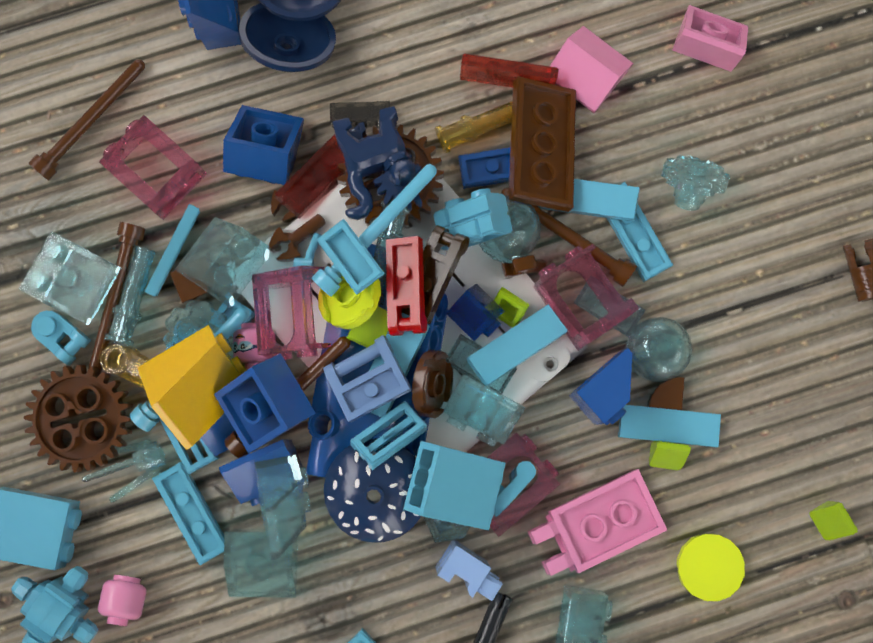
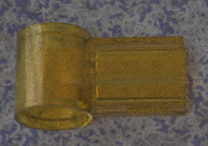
M110 345L105 348L100 358L103 370L109 374L118 375L144 389L137 367L149 361L150 358L141 354L133 347ZM123 353L125 356L124 365L120 367L119 357Z

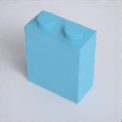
M421 441L403 510L427 518L489 530L506 463Z
M0 487V560L50 570L66 567L74 553V543H71L73 532L78 528L82 517V511L79 510L80 501L9 487Z

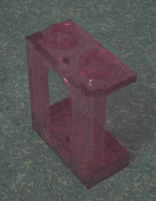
M145 115L139 120L136 119L131 122L125 130V135L117 143L109 145L103 153V158L99 161L163 220L207 174L196 161ZM144 139L149 141L179 168L158 192L154 191L124 162L126 157Z
M594 244L584 250L581 246H578L564 256L566 261L558 267L555 263H552L538 273L540 279L533 286L545 305H550L568 330L566 335L578 351L639 310V307L632 298L626 302L623 301L591 255V252L596 248ZM567 271L580 274L608 312L607 315L585 330L557 290L556 282L558 277Z
M301 265L252 275L258 355H272L274 357L281 353L284 360L293 359L292 353L297 352V358L318 356L317 350L326 349L331 346V343H316L311 289V283L314 281L311 278L320 268L324 270V267ZM290 287L293 336L287 345L280 346L276 343L272 334L269 289Z
M517 432L513 433L508 440L486 457L507 463L516 456H526L538 468V476L535 483L506 507L499 516H493L490 527L498 537L560 485L556 480V477L559 475L558 471L547 459L543 462L540 461L534 454V451L538 448L526 434L520 437Z

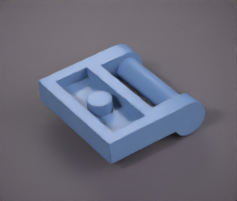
M385 335L375 339V344L335 365L332 362L323 367L325 376L348 422L352 423L412 390ZM382 356L385 363L346 384L343 383L342 376Z

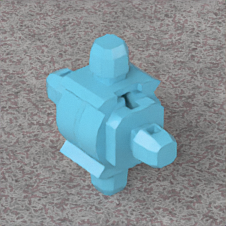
M76 566L70 569L64 577L61 576L53 581L48 579L38 585L37 582L28 577L17 579L11 590L20 601L26 600L20 610V613L26 616L20 623V626L27 630L22 643H52L57 639L63 641L71 636L72 633L74 634L73 638L82 643H90L99 631L97 626L88 618L86 620L83 619L89 610V607L83 604L89 595L81 590L88 579V572Z

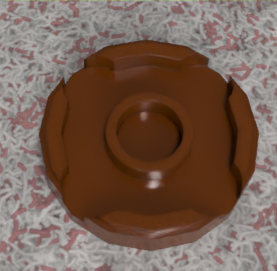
M428 350L424 352L418 361L412 383V400L419 416L439 417L445 411V409L441 408L443 402H448L451 397L453 367L451 363L446 362L448 358L446 352Z

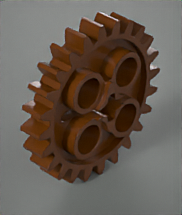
M399 125L397 131L406 146V151L415 158V164L420 165L422 169L428 164H432L436 168L442 164L441 158H431L436 153L435 146L425 149L427 144L426 136L416 140V129L413 128L408 135H405L403 125ZM373 126V135L379 134L377 127ZM345 163L338 164L339 171L346 174L337 177L338 184L346 185L339 193L341 197H350L345 202V206L347 209L359 206V200L351 194L348 186V173ZM384 170L368 176L374 178L364 182L368 191L380 187L374 186V180L384 174ZM437 170L432 180L418 193L422 201L421 207H418L412 200V210L408 211L405 207L391 222L392 231H396L397 222H402L404 227L408 229V219L410 218L421 223L419 213L421 211L429 215L432 213L428 202L438 204L439 197L433 192L443 191V184L435 180L444 178V171ZM386 193L380 200L373 201L374 207L368 217L365 218L366 226L371 225L387 207L384 206Z
M77 365L75 371L72 366H64L63 374L59 371H51L52 381L41 379L40 383L44 389L31 391L37 398L36 402H26V406L33 409V414L24 416V419L32 421L33 426L27 428L25 433H35L36 436L29 443L30 446L41 445L37 456L42 457L49 454L47 464L49 466L55 465L60 461L61 471L68 470L71 465L73 473L81 472L83 467L87 471L95 470L96 463L99 466L107 465L106 455L110 458L118 457L119 454L115 446L126 447L127 443L121 437L133 432L125 427L126 422L132 421L125 411L132 408L133 404L123 403L122 400L129 392H118L117 388L120 386L121 381L113 380L108 382L111 373L102 372L99 375V367L90 366L88 371L85 365ZM90 390H93L97 397L96 403L92 407L87 402V394ZM59 398L63 400L65 405L61 415L55 409L56 401ZM101 409L107 410L106 415L84 419L78 423L64 424L55 428L52 426L54 421L77 417L80 414L92 413ZM97 422H100L104 427V434L100 439L94 433V426ZM66 430L72 436V442L69 447L63 442V434Z

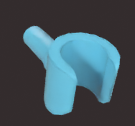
M314 233L305 258H294L293 272L295 276L309 277L312 275L314 268L313 259L319 244L316 239L322 235Z

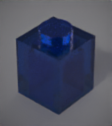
M475 284L464 292L446 314L475 342L483 334L489 338L499 328L501 323L497 319L505 311L478 284Z

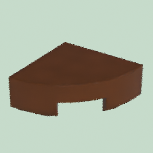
M685 377L672 378L661 383L650 395L647 407L682 410Z

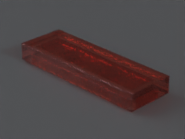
M463 54L460 80L513 88V81L519 76L556 85L559 68Z
M335 134L275 193V199L299 219L337 181V177L344 174L338 168V164L345 163V160L338 147Z

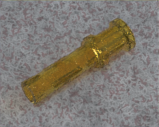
M512 101L473 117L463 115L460 117V121L445 127L441 125L436 126V135L444 153L451 152V148L467 141L471 144L478 139L479 135L511 123Z

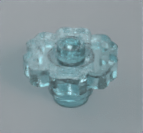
M678 155L677 159L667 158L661 176L667 179L666 183L675 188L673 192L675 205L691 211L698 210L700 205L705 202L706 196L712 197L715 193L724 194L730 179V175L724 172V168L708 160L701 161L694 156Z
M191 300L186 304L185 308H174L170 316L165 320V326L170 332L166 333L163 342L167 349L194 334L195 330L199 331L207 325L216 333L227 321V316L222 311H214V307L210 302Z

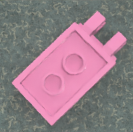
M635 469L549 510V515L545 516L547 522L527 531L532 543L536 545L555 537L561 553L541 562L546 574L552 576L569 568L570 572L575 570L576 573H581L667 531V528L639 469Z

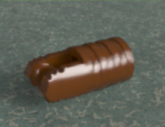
M873 238L864 240L866 255L869 256L871 264L858 268L854 248H852L851 244L843 246L858 302L873 300Z

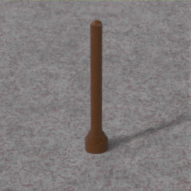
M140 59L135 60L47 154L45 152L40 156L36 154L28 164L49 181L57 173L55 169L59 166L57 162L144 71L145 63Z
M509 187L502 190L501 194L506 197L507 202L610 270L609 274L614 277L612 280L623 287L637 268V265L628 259L626 261L621 258L615 259L538 206L509 201Z
M124 222L119 223L117 231L119 236L118 242L121 243L88 367V369L90 366L99 367V374L102 371L133 249L134 246L138 247L139 241H143L146 230L143 227Z
M346 336L338 338L296 379L303 392L324 372L323 367L336 361L350 347L351 342ZM234 430L224 440V443L234 456L241 458L248 455V452Z

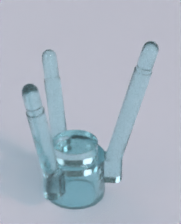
M147 439L140 443L129 444L126 447H115L118 453L137 452L132 453L133 458L83 476L82 481L88 482L134 465H136L139 472L145 470V473L110 497V502L114 503L150 477L162 473L160 467L166 465L167 461L159 441L151 442L150 439Z

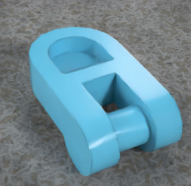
M54 311L40 312L34 317L31 324L33 336L68 366L75 361V354L81 347L86 348L91 342L90 338L65 317ZM68 335L71 340L64 347L60 342Z
M522 461L509 474L510 483L505 488L500 485L495 504L494 515L496 517L501 514L536 475L535 466L531 462Z

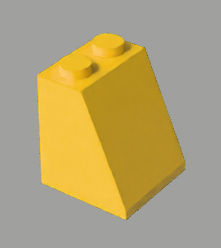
M209 325L137 367L150 406L185 450L193 447L224 414L214 394L247 371L238 356L232 358L228 352L232 351V348L224 335L220 333L216 336Z

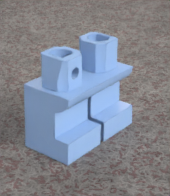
M452 539L435 566L437 575L447 582H450L455 574L462 578L472 598L478 592L492 601L503 585L502 581L499 580L500 578L490 571L491 567L487 560L455 539Z

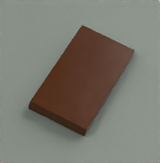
M519 76L513 81L509 201L569 212L574 208L576 90Z

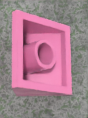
M689 5L672 51L732 72L746 52L748 26Z
M582 26L568 37L544 76L557 86L576 90V100L595 113L632 67L633 63L586 27Z

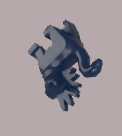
M395 106L380 110L379 134L363 138L366 135L364 122L358 123L357 127L351 129L352 123L349 118L333 121L337 144L344 155L348 173V186L351 194L360 202L359 206L345 210L346 216L350 219L361 220L366 218L374 207L372 194L365 187L363 178L383 170L385 171L384 174L374 180V186H380L377 190L378 196L386 193L384 206H388L392 199H395L422 170L420 165L412 162V155L406 151V146L396 130L398 115ZM418 194L413 201L418 207H421L422 201ZM411 202L406 206L408 211L412 210Z

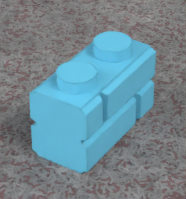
M489 188L471 192V198L465 201L463 198L446 201L445 208L433 214L436 226L440 225L447 228L449 233L453 235L460 233L469 237L468 247L501 237L513 231L510 216L507 214L506 197L501 193H491ZM443 246L441 249L448 250L449 247Z

